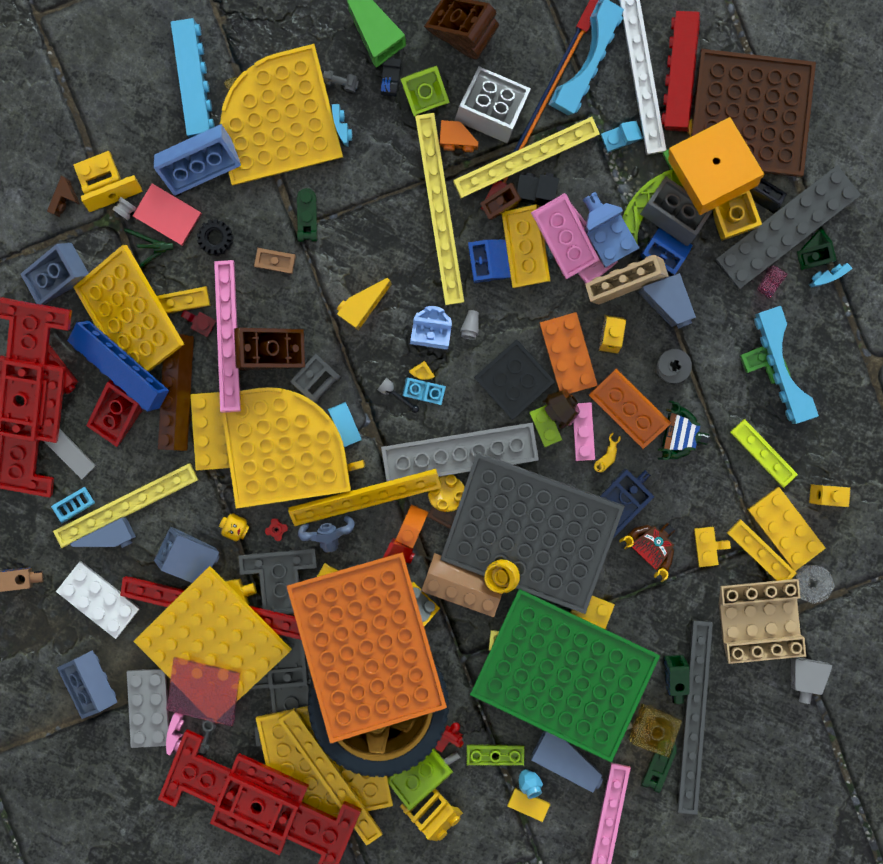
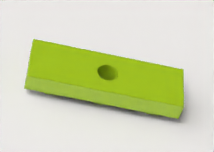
M467 745V765H524V745ZM494 753L499 754L497 758L492 757Z

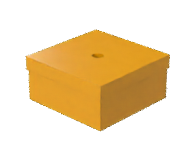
M731 117L670 147L668 151V161L699 215L755 188L764 176V172Z

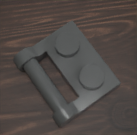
M315 354L305 364V368H302L290 382L307 398L317 404L319 402L318 399L341 376ZM327 371L330 376L313 394L310 393L309 389Z

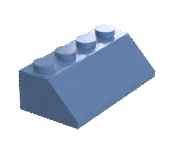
M222 124L154 155V169L174 196L241 166L232 139Z

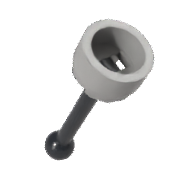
M388 378L377 389L385 395L392 393L409 406L413 413L419 411L418 406L412 405L394 391V385Z

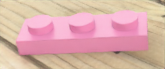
M592 402L578 403L577 406L580 413L573 422L575 461L595 460Z

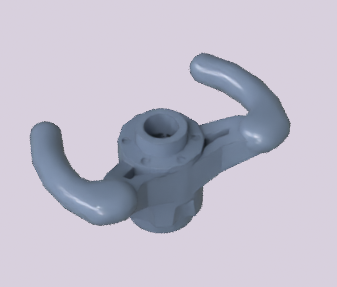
M345 516L346 526L336 529L334 525L325 523L318 528L317 532H306L309 528V524L306 523L300 526L298 537L302 541L312 540L319 542L320 548H323L324 552H333L338 549V538L351 533L355 523L350 516Z

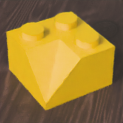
M750 190L713 209L715 225L721 241L754 230L762 225Z

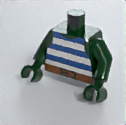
M669 401V403H672V408H666V411L670 412L667 419L671 424L665 429L662 447L658 449V451H662V457H658V460L679 459L689 455L691 450H695L697 443L708 444L709 434L699 432L700 423H697L696 417L688 409L680 406L678 402Z

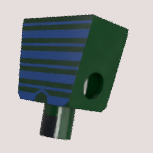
M684 655L664 656L666 688L669 695L672 696V703L682 704L684 703V695H689L690 693L689 665Z

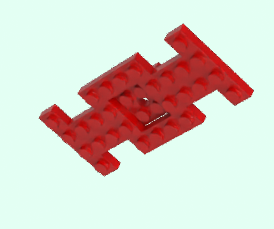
M0 297V319L9 320L6 356L0 355V489L49 498L53 494L54 477L36 474L39 440L52 443L58 442L66 367L47 364L50 328L70 330L72 310ZM17 395L24 398V405L16 402Z
M188 729L184 732L158 800L176 807L184 791L215 805V812L210 824L280 856L288 839L321 854L318 864L340 863L362 811L361 808L344 801L336 818L302 802L309 784L241 753L237 755L232 769H229L198 754L204 739L203 736ZM253 803H259L262 810L256 811L253 808Z

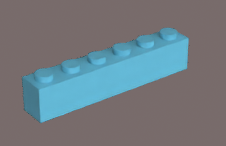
M194 18L171 21L186 133L189 138L215 127L213 118L210 119L209 111H212L211 100L207 98V93L210 92L208 81H205L204 74L207 73L205 62H202L201 56L204 55L203 44L199 42V36L202 35L201 28Z

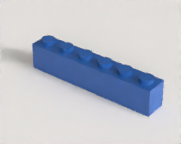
M90 321L77 322L67 341L76 351L83 354L90 363L99 368L102 374L108 376L116 386L124 390L128 397L140 404L142 409L148 412L161 407L169 392L162 383Z

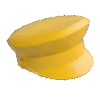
M502 559L492 562L487 567L484 580L490 590L503 594L517 587L520 581V574L514 563Z

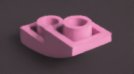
M180 711L173 715L166 738V752L168 755L173 754L175 751L177 752L183 734L177 732L181 730L185 722L182 720L185 714Z

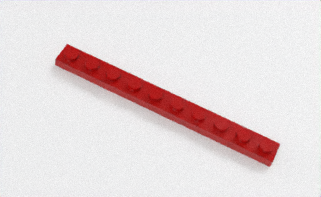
M125 576L122 580L120 596L168 607L185 590ZM250 606L276 634L301 640L295 616Z

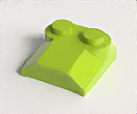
M437 66L421 70L400 79L413 116L450 103Z

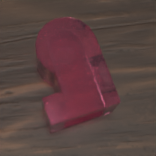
M772 265L767 270L757 290L771 298L788 274Z

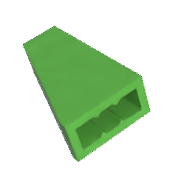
M347 0L349 13L375 67H378L406 46L405 34L373 0Z

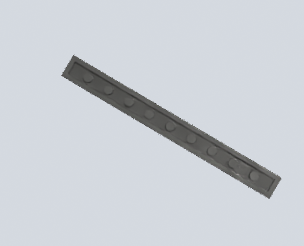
M692 620L689 656L690 693L686 695L677 812L684 814H698L713 622Z

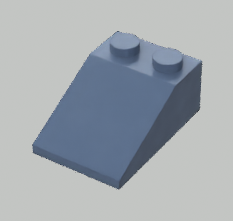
M62 243L53 246L24 270L21 276L36 304L44 305L72 289L89 273L73 244Z

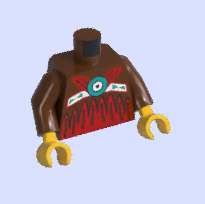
M666 523L660 530L653 525L635 527L619 540L620 543L626 541L627 545L624 549L632 547L657 571L654 574V578L659 574L662 576L661 582L668 578V571L674 555V544L668 539L675 531L671 525Z

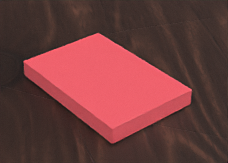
M151 184L134 212L133 217L183 246L202 213L156 185Z

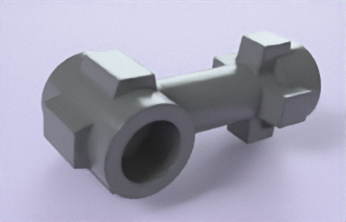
M331 70L324 71L323 73L324 83L328 86L331 83L345 86L344 90L355 93V90L358 89V76L348 74L347 78L334 75V71Z
M211 717L202 721L201 725L204 730L202 736L204 739L199 753L205 754L209 750L210 744H208L211 731L217 728V721L214 722V718Z

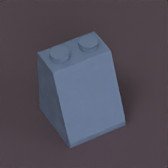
M680 273L643 286L638 290L639 294L671 327L677 325L678 329L691 324V320L696 318Z
M170 526L154 561L161 571L193 583L209 566L216 565L219 559V551L215 547Z

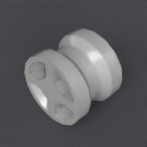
M120 197L118 205L112 208V210L126 220H129L131 212L137 209L122 197Z

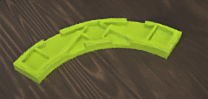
M673 169L647 182L634 195L622 218L637 244L639 227L643 219L640 213L665 176L679 186H683Z

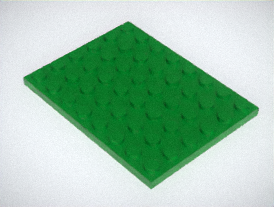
M518 589L470 695L612 763L660 655Z

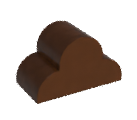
M441 0L424 27L437 38L450 43L465 56L478 59L498 29L499 23L495 19L496 10L490 3L475 0Z
M234 328L236 369L305 368L304 329Z

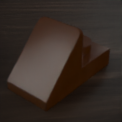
M63 176L60 177L47 212L58 217L66 209V200L80 205L70 180Z
M510 183L480 204L488 219L493 220L505 211L515 209L521 198L514 184Z

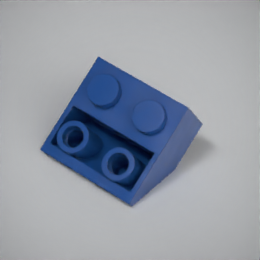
M658 228L639 257L645 259L648 256L656 255L662 258L668 276L671 277L676 274L693 245L689 244L687 247L661 228Z
M506 240L468 242L473 283L511 278Z

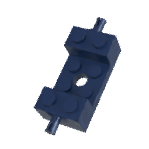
M624 469L600 495V497L625 505L614 537L654 498L643 485L651 476L646 470L636 478L627 469Z

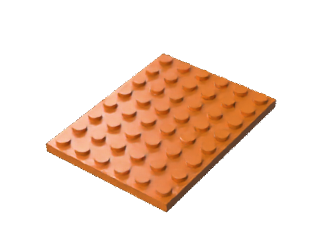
M403 552L287 585L330 744L447 708Z

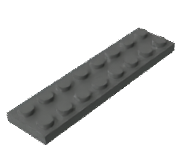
M836 165L765 220L760 227L755 228L720 255L715 261L739 290L861 194L841 168Z

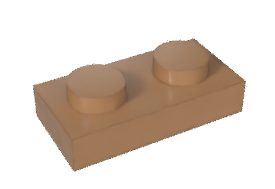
M257 248L254 267L293 274L296 255Z

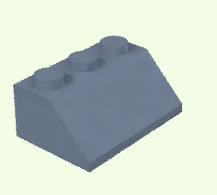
M93 650L57 667L81 719L99 713L117 703L116 694L111 689L107 681V675L102 671L99 659Z

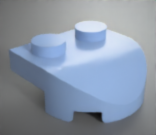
M428 306L419 313H416L413 320L410 344L448 350L452 321L444 309Z

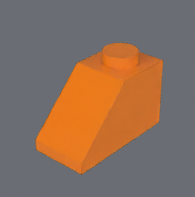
M411 504L395 541L413 548L429 512Z

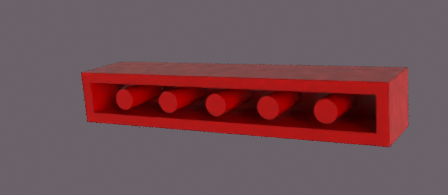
M676 11V17H672L671 29H674V37L670 36L669 48H672V56L668 55L667 67H670V75H666L665 86H668V94H664L663 105H666V113H662L661 121L662 124H665V130L689 132L700 12Z

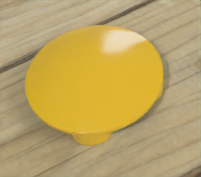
M454 475L439 477L442 488L428 491L431 505L442 512L457 510L465 488L464 484Z

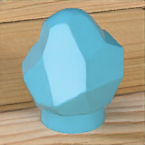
M528 769L523 770L519 775V789L527 795L528 799L541 795L543 783L540 777Z

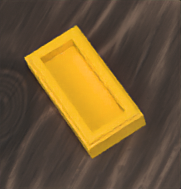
M514 788L507 806L543 822L550 803L538 797L528 799L527 795L520 789Z

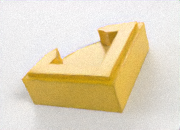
M425 361L409 371L412 376L420 380H429L435 377Z
M364 460L347 464L348 472L365 468Z

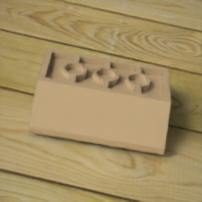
M799 579L720 586L719 610L722 640L728 664L806 657L805 638L800 633L797 599H800Z

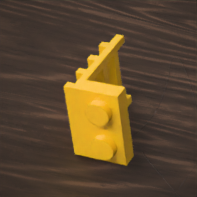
M436 788L432 791L434 795L415 816L411 813L412 810L409 811L404 804L400 805L403 812L424 833L426 838L433 841L442 840L447 835V830L451 826H455L463 814L458 807L451 806ZM439 798L442 803L421 824L418 820Z

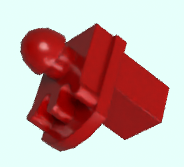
M455 722L451 727L446 725L440 741L438 740L436 750L442 753L449 742L457 747L463 746V734L458 732L460 730L459 723Z

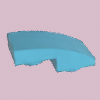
M332 104L333 120L338 135L344 146L349 147V141H352V129H349L347 123H341L344 122L345 115L344 110H341L340 104Z
M839 263L831 270L832 274L828 270L824 272L819 271L811 278L813 281L809 286L811 288L832 282L845 275L852 267L848 263L842 266Z
M406 377L402 396L442 405L446 386Z
M346 402L328 409L330 417L340 433L344 447L362 440Z

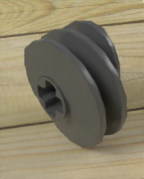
M680 349L665 351L658 358L656 364L658 376L664 382L670 384L684 381L692 370L690 357ZM675 361L678 369L672 371L670 363L672 364Z

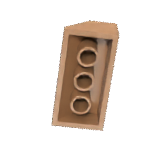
M434 553L421 591L494 617L502 594L493 592L487 587L484 580L485 576L440 560L441 555Z

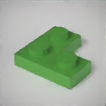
M762 346L739 355L746 373L765 367L771 384L775 383L773 379L775 372L773 366L768 364L766 348ZM785 363V367H786V369H787V371H788V373H789V376L791 377L790 372H789V370H788V368H787V365H786V363Z

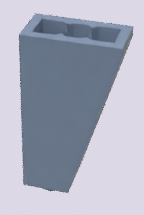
M543 731L530 756L531 761L592 793L595 788L599 789L603 781L601 772L571 743Z

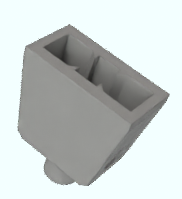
M799 657L791 658V688L800 691L799 702L810 704L812 693L823 694L832 669L831 664Z

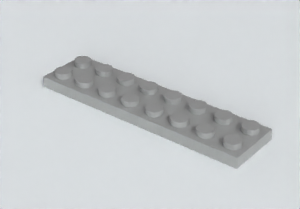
M533 423L381 447L387 481L436 469L439 476L470 472L477 452L512 465L539 460Z

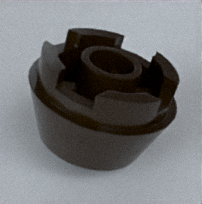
M565 390L548 394L547 398L542 401L544 404H547L544 409L552 421H558L560 423L559 428L561 429L571 426L580 413L577 400Z

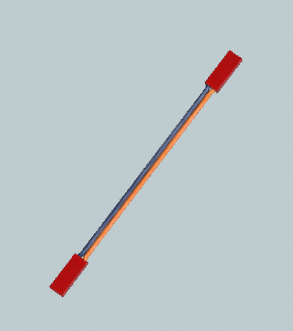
M590 0L576 25L577 31L513 152L525 147L583 34L588 32L591 26L590 16L599 0ZM508 177L503 179V182L500 180L494 183L486 199L507 186L506 181Z

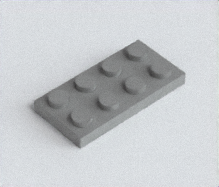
M161 669L128 670L127 687L131 748L166 746L169 728L167 675Z

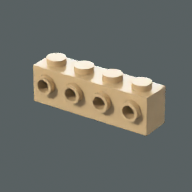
M651 255L640 262L628 264L623 269L613 270L608 275L596 277L592 281L585 283L590 302L599 305L669 276L664 260L656 255Z

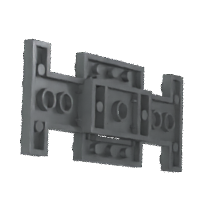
M316 548L239 555L240 575L260 574L263 609L295 616L287 585L300 582L299 569L317 568ZM279 634L278 636L292 650L251 688L270 689L272 713L308 706L309 684L312 679L308 662L306 664L307 659L302 640ZM255 726L256 746H262L258 727Z

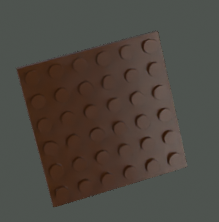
M701 49L691 137L731 117L764 173L803 177L816 62Z

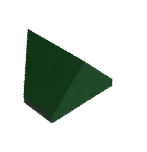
M821 227L801 250L797 251L801 270L837 261L833 242Z

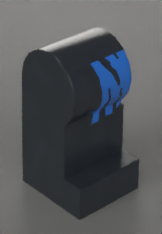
M389 58L383 62L381 95L397 97L402 67L401 59Z

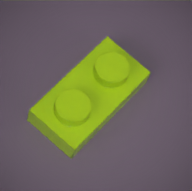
M547 405L529 412L544 447L562 440L555 422L551 420L544 409Z

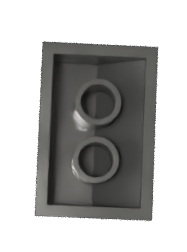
M665 176L640 215L688 247L701 230L713 209L699 215L685 189Z

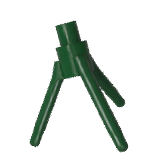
M127 228L124 229L125 232L153 243L137 244V248L154 250L151 256L139 264L140 268H143L155 257L161 255V253H165L166 250H173L172 242L165 243V241L154 240Z

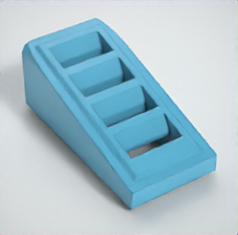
M83 487L51 507L63 524L95 504L86 487ZM79 495H84L87 500L86 504L83 503ZM76 498L81 507L77 508L73 499ZM68 502H70L74 511L70 512L66 505ZM62 506H63V508L65 509V511H66V513H67V515H65V516L62 514L61 510L59 509V508L62 507Z

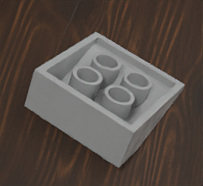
M478 66L459 105L455 121H459L465 126L508 143L531 88Z

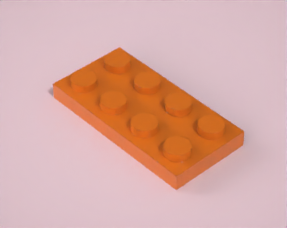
M577 312L540 322V328L558 390H565L571 394L598 386Z
M617 369L589 394L643 449L671 424Z

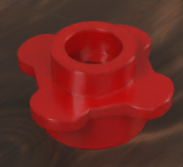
M274 518L271 520L269 528L265 529V533L274 537L276 541H280L284 532L288 530V526Z

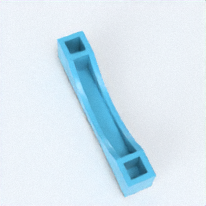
M599 0L590 16L592 39L587 59L572 79L556 88L549 102L550 106L566 115L578 112L582 104L580 101L590 88L588 84L598 71L597 65L606 55V46L613 40L615 35L613 32L623 19V16H621L624 11L623 8L610 0Z
M778 306L755 314L754 323L756 328L761 331L762 337H760L762 346L767 349L768 364L773 366L775 372L773 379L776 385L779 384L781 390L779 396L782 403L786 404L787 410H785L788 421H791L792 424H797L818 417L813 398L804 393L794 383L785 367L782 342L787 322L782 307Z

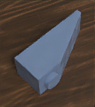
M122 517L70 544L72 547H116L121 545L123 548L132 543L131 539L136 536L127 517Z

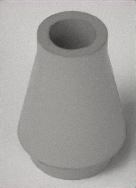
M468 310L465 321L460 329L461 337L475 340L476 336L479 335V312Z

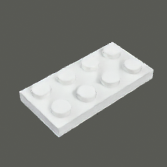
M82 561L76 565L56 591L115 639L119 637L141 609L129 598L120 596L121 592Z

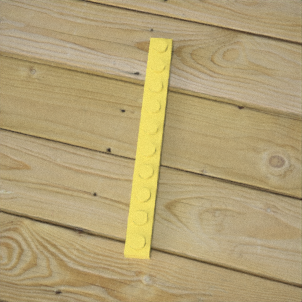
M434 113L417 115L415 118L445 306L464 303Z

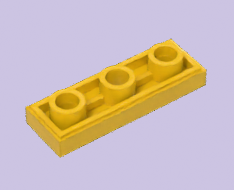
M133 175L95 191H90L82 195L81 200L88 211L92 212L118 202L120 197L125 199L143 191Z

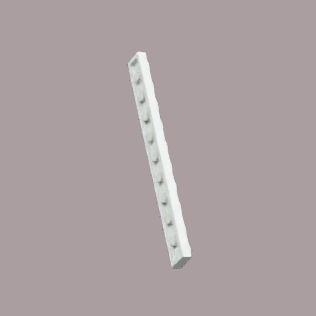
M619 0L620 7L624 9L622 13L646 155L662 153L666 151L641 3L640 0Z

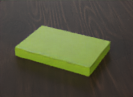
M435 748L417 766H413L410 770L403 771L401 774H393L394 776L388 778L390 787L409 811L416 807L453 773Z

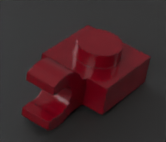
M184 310L181 317L193 323L191 329L206 337H209L217 323L216 320L202 312H199L196 316Z

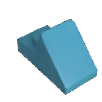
M637 121L621 123L619 127L600 135L607 153L643 139Z

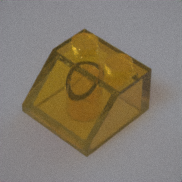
M642 703L629 740L632 745L669 758L682 720Z

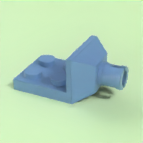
M596 192L583 199L590 212L587 216L585 232L605 268L639 249L638 244L620 215L623 212L621 207L608 203L603 205Z

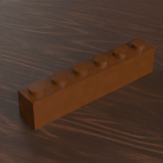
M179 334L184 345L163 361L162 384L169 392L160 407L158 449L187 451L194 336Z

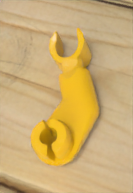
M614 433L610 434V446L607 448V453L594 464L596 472L602 473L614 463L617 453L616 446L620 442L621 436H619L617 442H614L612 440Z

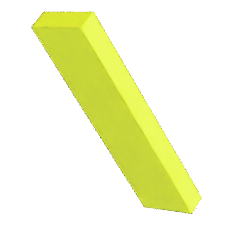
M745 419L730 432L783 488L798 475Z

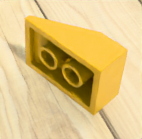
M386 278L351 296L347 301L343 300L337 308L339 311L337 315L359 331L392 285L391 281Z

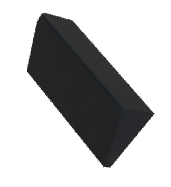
M761 178L758 186L750 190L754 202L772 213H775L780 208L787 193Z

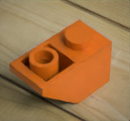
M441 120L440 147H443V150L455 151V148L462 149L463 152L478 150V141L461 122Z

